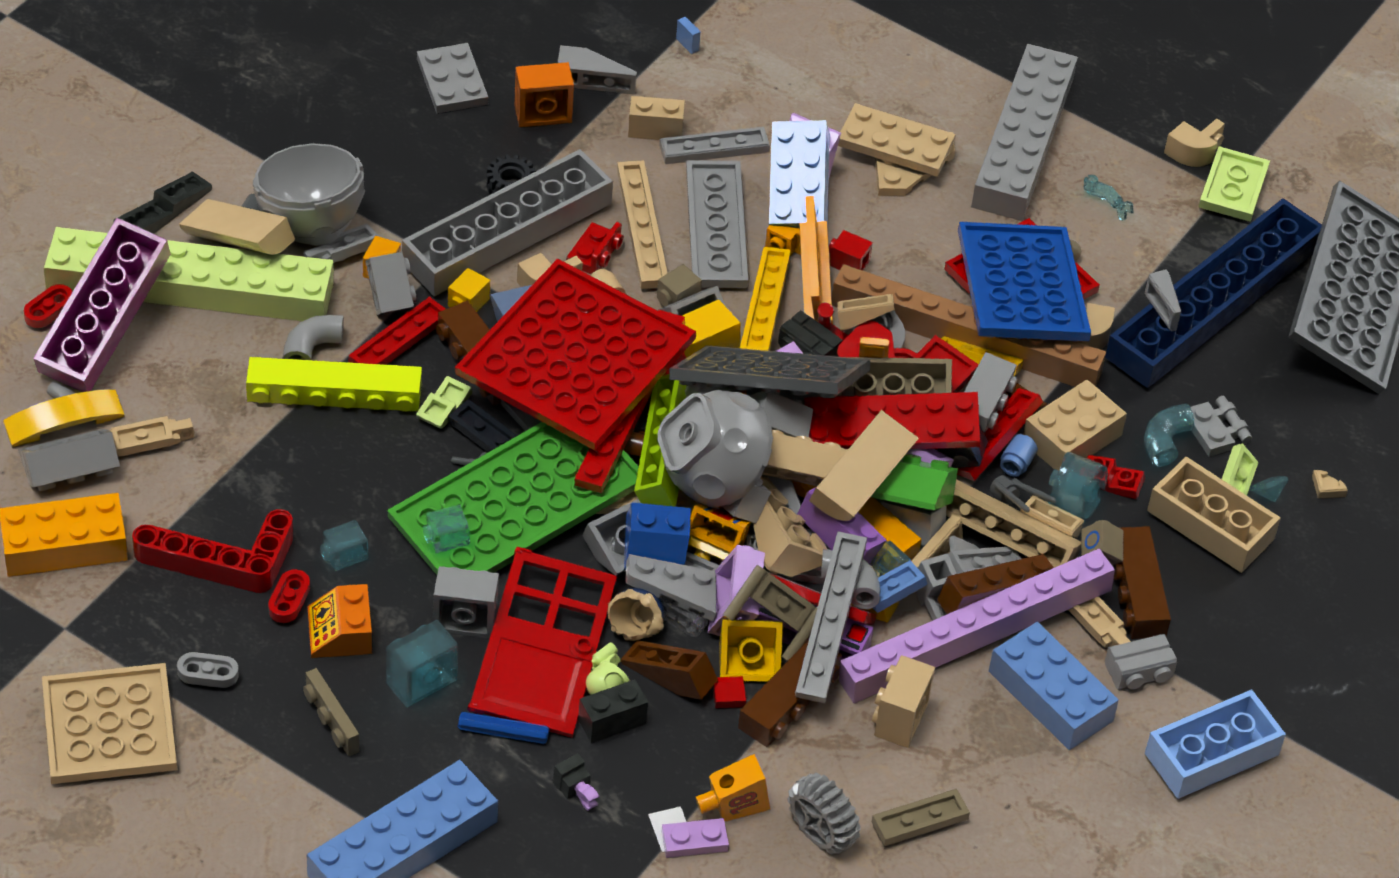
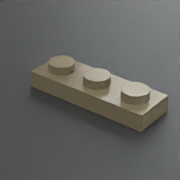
M315 668L306 672V686L303 687L305 697L309 703L314 702L318 708L317 713L322 724H328L332 730L331 734L338 748L342 747L348 757L358 753V731L318 669Z
M954 789L874 814L871 822L883 845L887 846L969 820L970 812L959 791Z

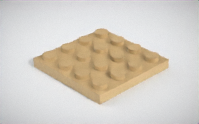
M166 663L42 676L51 784L177 770Z

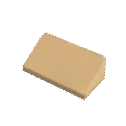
M1032 496L1025 503L1030 508L1029 512L1020 509L1021 512L1071 537L1077 538L1084 522L1083 519L1036 496Z

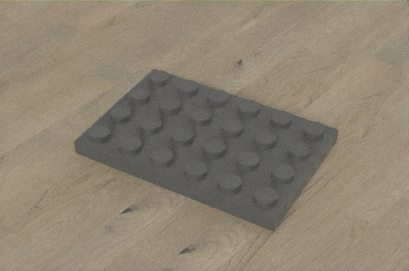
M707 345L671 367L670 380H679V384L686 386L696 385L697 382L707 383V387L710 388L735 385L736 390H751L752 387L763 388L762 391L766 393H777L781 389L791 390L790 393L792 395H807L808 392L819 393V397L834 398L836 394L838 395L848 386L861 379L863 375L870 371V359Z

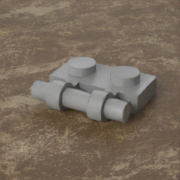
M1220 396L1216 399L1215 403L1219 407L1217 409H1213L1209 402H1205L1183 410V419L1209 457L1232 450L1233 446H1235L1234 439L1240 438L1243 444H1247L1252 440L1249 426L1244 420H1240L1236 414V407L1232 402H1228L1225 396ZM1228 420L1231 426L1226 428L1222 421Z

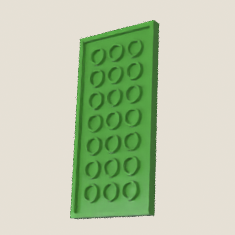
M541 422L388 509V518L436 575L438 574L439 566L495 573L513 562L516 547L533 551L635 490L639 466L623 450L603 493L575 486L574 478L589 447Z

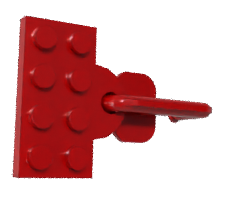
M824 302L817 308L818 323L843 340L838 346V357H859L860 338L869 337L889 340L888 358L952 359V393H958L971 380L979 365L937 335L918 353L909 349L894 348L892 332L872 320L859 324L848 335L831 323L830 317L834 313L831 304Z

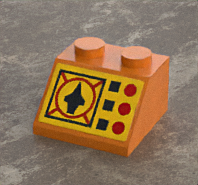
M367 584L336 586L307 606L311 658L372 654V629Z

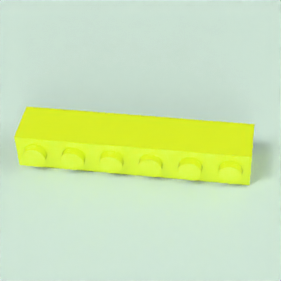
M250 357L246 380L247 402L419 411L422 367Z

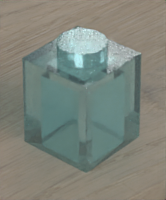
M460 504L426 513L427 525L423 526V533L427 544L432 543L435 553L470 544L469 526Z
M353 520L323 531V544L320 545V550L326 562L330 561L335 571L367 560L368 540L357 521Z

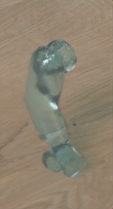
M1088 175V177L1084 178L1083 187L1085 192L1104 199L1113 208H1117V216L1120 220L1127 219V212L1134 213L1133 203L1130 201L1123 202V198L1113 187L1100 182L1095 175Z

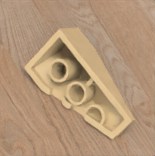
M761 475L762 485L771 491V494L757 523H753L758 551L765 552L764 566L773 574L780 573L789 577L822 566L823 549H828L816 533L810 535L802 526L806 522L802 516L796 515L787 508L788 500L769 478Z

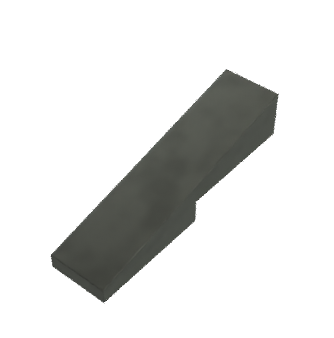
M192 171L155 190L153 200L117 218L154 234L212 190V184Z

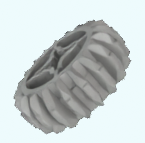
M817 772L814 774L810 773L796 781L788 791L789 797L787 799L791 805L789 810L794 814L793 820L798 823L799 830H802L807 838L818 845L820 850H826L831 855L839 854L849 849L860 837L859 831L861 826L858 823L860 820L859 816L854 812L856 809L849 802V798L843 793V789H839L836 786L835 781H829L827 776H821Z

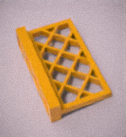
M806 196L807 222L799 223L804 313L818 322V306L824 302L832 305L827 221L817 222L814 196ZM832 315L830 318H831V323L833 324V315Z

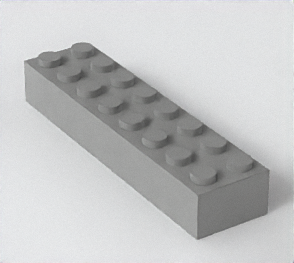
M1027 44L975 183L972 208L1020 221L1024 220L1074 79L1077 56Z
M579 149L403 239V257L408 258L411 273L433 296H436L447 290L467 268L480 273L612 204L613 180Z

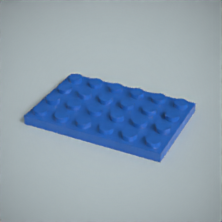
M959 222L958 235L979 336L1069 341L1090 340L1091 329L1067 227Z

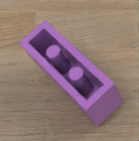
M816 488L809 490L797 513L806 521L805 524L831 550H833L838 531L867 537L863 559L870 566L875 564L887 540L859 512L848 521H841L825 514L809 501Z

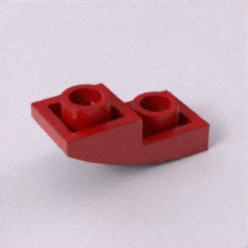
M1088 455L1080 473V479L1104 491L1137 499L1145 480L1144 471L1117 467L1116 459Z

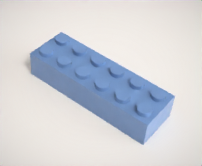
M458 760L308 853L307 876L309 878H410L497 823L498 800L461 760Z

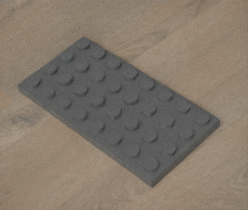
M1339 180L1333 186L1288 337L1376 393L1381 394L1387 387L1399 343V218Z

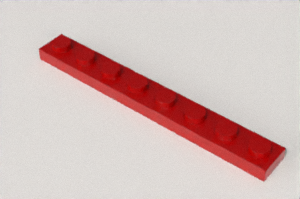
M658 310L685 325L684 316ZM655 385L596 450L589 448L574 478L575 486L603 493Z

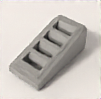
M1166 269L1151 273L1148 277L1145 295L1171 332L1176 331L1181 309L1170 274Z

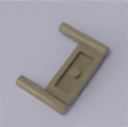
M756 565L723 613V616L733 622L748 598L753 599L791 628L798 631L781 656L788 661L810 637L817 608L761 566Z

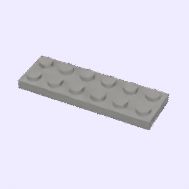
M686 160L691 271L702 280L701 287L748 288L740 161Z

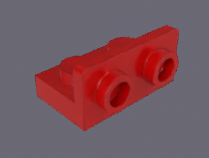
M591 222L567 255L566 260L577 256L583 262L582 271L591 275L596 270L602 267L605 268L610 261L613 251L618 250L622 245L624 236L621 234L622 223L616 222L611 229Z

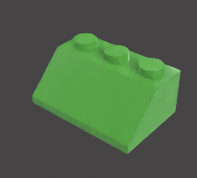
M905 454L904 458L900 460L871 497L936 510L953 503L958 469L949 467V463L946 461L932 460L931 463L921 461L920 456Z

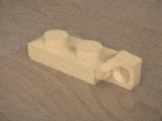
M165 416L110 429L118 457L172 446L181 441L194 438L191 418L175 421V419H168Z
M1099 596L1068 609L1104 647L1131 642L1126 637L1127 632L1124 629V622Z

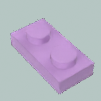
M724 818L662 824L661 832L666 858L728 851L729 843Z

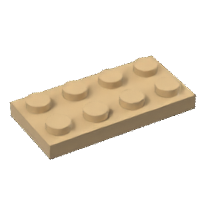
M855 103L840 131L841 136L838 146L938 177L954 144L956 134Z

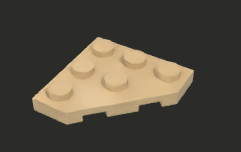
M954 144L945 160L946 164L954 159ZM875 157L878 196H906L912 191L914 185L920 181L923 183L932 176Z

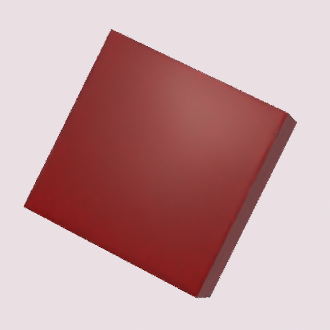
M743 676L717 677L718 680L713 685L715 708L744 707L746 705Z

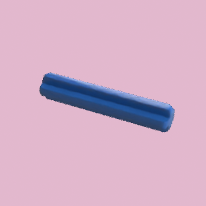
M461 712L458 721V728L460 730L545 744L549 736V727L468 712Z

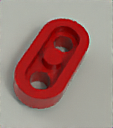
M62 284L53 285L28 302L23 310L26 324L33 328H43L56 320L72 294V289Z
M293 569L286 571L280 577L268 603L269 615L274 621L287 623L293 621L298 616L310 591V579L304 571Z

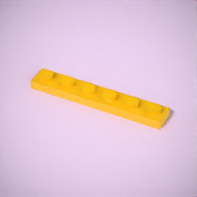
M763 247L740 348L770 351L791 250Z

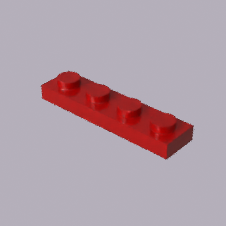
M429 296L349 354L348 363L387 365L435 330L436 325H438V312L446 308Z
M1018 388L1007 400L1003 411L997 412L999 416L993 430L988 428L985 432L988 443L980 466L957 468V475L975 481L1026 423V419L1032 416L1043 403L1040 394Z

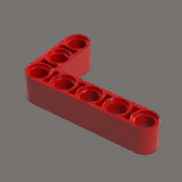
M283 509L271 511L266 516L251 551L153 525H140L135 528L132 534L134 557L138 562L255 593H263L272 588L292 544L293 518L288 511Z

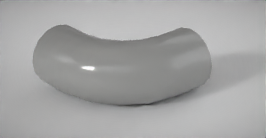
M314 316L300 322L288 334L284 345L283 359L311 360L312 350L316 345L322 343L342 344L344 316Z
M823 549L821 579L826 577L833 550ZM863 559L851 603L861 609H870L875 607L880 601V584L876 571Z

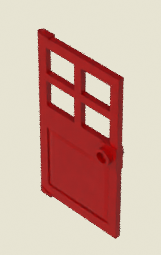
M516 547L501 603L467 710L480 715L487 714L503 719L544 725L549 727V732L572 738L579 715V700L585 694L586 678L592 669V657L597 651L608 611V603L612 597L617 575L532 553V550ZM523 564L559 573L554 593L551 594L518 585ZM570 576L603 585L598 606L562 597L567 577ZM514 595L550 604L545 624L541 625L508 616ZM561 607L594 616L590 636H581L553 628L558 608Z

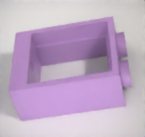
M736 545L715 570L716 615L713 621L709 620L708 633L720 636L722 619L729 620L723 616V613L756 565L764 567L765 552L754 550V548L746 545ZM749 597L734 620L754 621L759 615L760 604Z

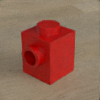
M843 230L837 239L833 238L829 244L830 266L841 270L844 264L863 271L870 262L873 242Z

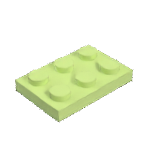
M1219 146L1200 199L1199 208L1251 222L1270 160Z

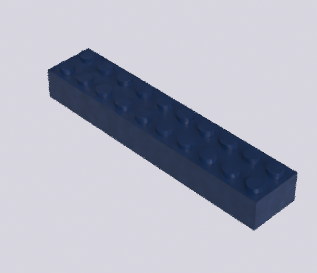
M1282 198L1173 285L1181 309L1176 331L1171 332L1150 303L1110 335L1105 358L1146 388H1149L1311 257L1322 224Z

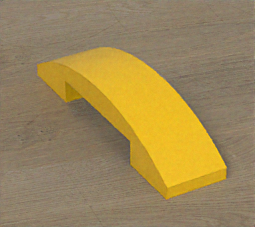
M94 390L70 394L39 403L4 419L3 423L11 446L16 447L38 441L42 434L95 420L97 425L124 417V412L116 390Z

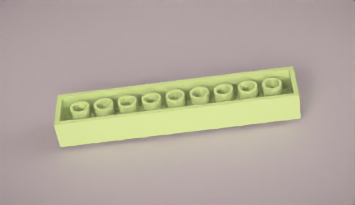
M56 227L44 265L46 289L53 285L62 284L70 287L73 291L107 233ZM167 240L171 255L143 301L163 305L304 321L314 316L327 314L334 284L333 260L286 254L271 255L253 250Z

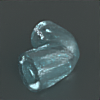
M1187 403L1161 410L1148 422L1144 434V443L1147 454L1154 466L1163 467L1176 460L1178 450L1173 442V436L1193 430L1194 416Z

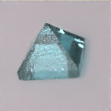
M1285 476L1270 477L1252 484L1250 490L1275 502L1289 480Z

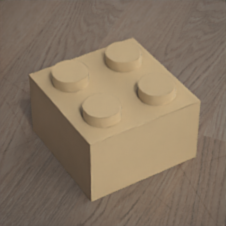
M903 655L900 656L896 666L891 664L885 680L888 684L886 688L880 687L875 700L877 707L872 718V722L876 723L874 736L909 748L929 704L935 672L934 666Z

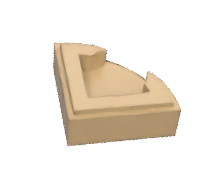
M1313 470L1312 479L1318 498L1346 497L1348 490L1341 480L1338 481L1329 476L1326 471Z

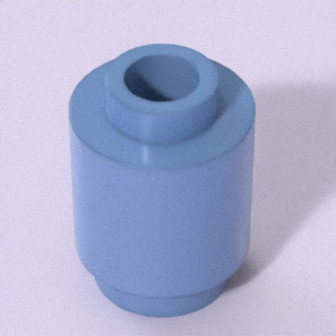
M1018 434L1013 436L1001 456L1000 466L1006 474L1016 477L1027 470L1038 451L1034 440L1027 435Z

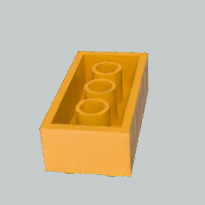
M119 493L0 508V523L8 577L128 561Z

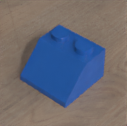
M632 502L626 514L624 570L626 571V561L629 554L685 565L690 537L691 508Z

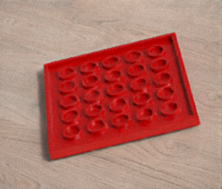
M557 258L455 366V374L587 447L596 450L696 339V331Z

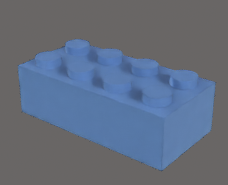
M1038 621L993 649L989 672L1068 750H1071L1114 721L1119 699Z

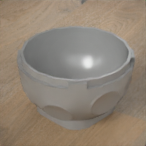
M312 143L285 148L264 160L255 173L253 189L260 211L287 217L295 238L294 241L313 246L332 243L354 219L365 193L363 165L358 157L355 158L349 151L334 145Z
M715 390L705 394L692 393L663 419L658 429L657 440L664 458L665 468L673 483L697 503L719 509V506L731 505L747 495L758 482L770 458L773 435L771 421L755 399L740 392Z

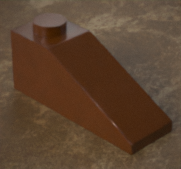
M637 640L620 659L624 666L680 696L702 699L718 680L706 652Z

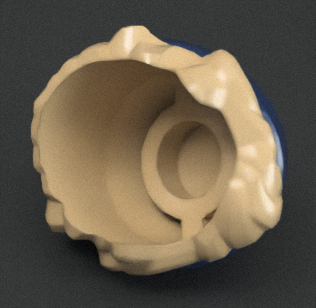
M629 588L620 592L608 603L607 612L611 623V630L618 635L622 634L625 640L637 641L649 638L663 630L664 607L661 601L647 590Z

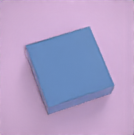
M686 17L678 19L676 39L691 54L699 51L701 31Z

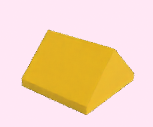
M720 300L713 301L682 315L685 317V325L696 331V339L684 351L686 357L707 345L740 348L741 323Z
M722 619L719 642L720 677L743 676L744 681L768 682L781 669L783 622L733 620L732 622L731 620Z

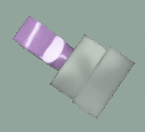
M577 753L555 765L553 783L567 799L577 794L581 804L588 811L598 805L595 799L599 795L593 787H590L591 775L584 767V760Z

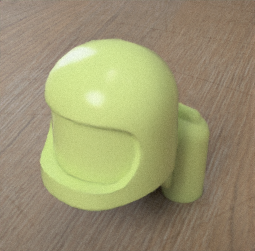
M612 642L608 643L592 657L593 670L588 674L585 682L590 695L629 682L628 676L617 667L621 660L616 654L618 649Z

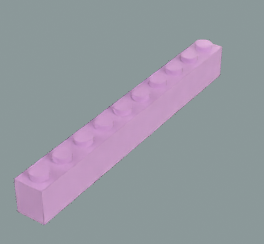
M1100 549L1094 550L841 660L839 682L853 703L877 694L880 687L886 688L888 682H885L888 670L891 664L897 665L901 655L934 666L935 668L1023 630L1037 621L1041 622L1071 609L1073 606L1080 605L1112 591L1115 569Z

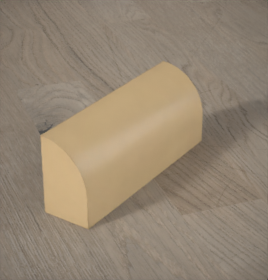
M211 199L205 200L179 223L180 228L186 234L271 255L282 252L295 240L287 217Z
M881 410L816 487L809 501L832 518L841 521L851 520L919 438Z

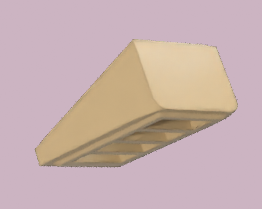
M893 294L837 302L840 331L847 330L893 311Z

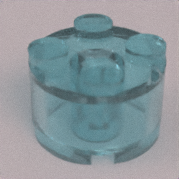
M1069 451L1066 452L1060 469H1054L1049 479V485L1053 487L1050 496L1055 497L1057 501L1055 503L1048 501V503L1077 517L1090 518L1101 498L1097 497L1099 489H1105L1108 477L1107 467Z

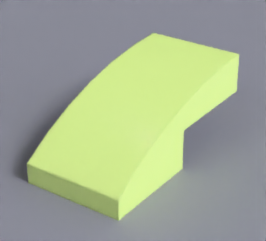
M446 376L436 393L429 394L417 412L416 417L442 429L449 423L448 416L469 399L473 393L472 388Z

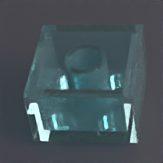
M438 620L428 625L420 626L415 632L394 640L386 647V683L406 708L457 681L458 643Z

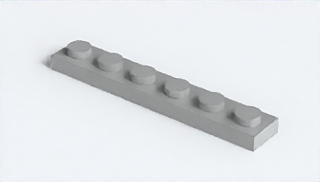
M837 532L795 691V696L798 698L826 703L867 544V537Z

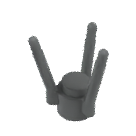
M1004 475L997 477L990 486V493L997 500L1007 505L1015 503L1025 512H1029L1030 508L1019 499V489L1052 503L1057 501L1055 497L1025 485L1016 478L1010 480Z

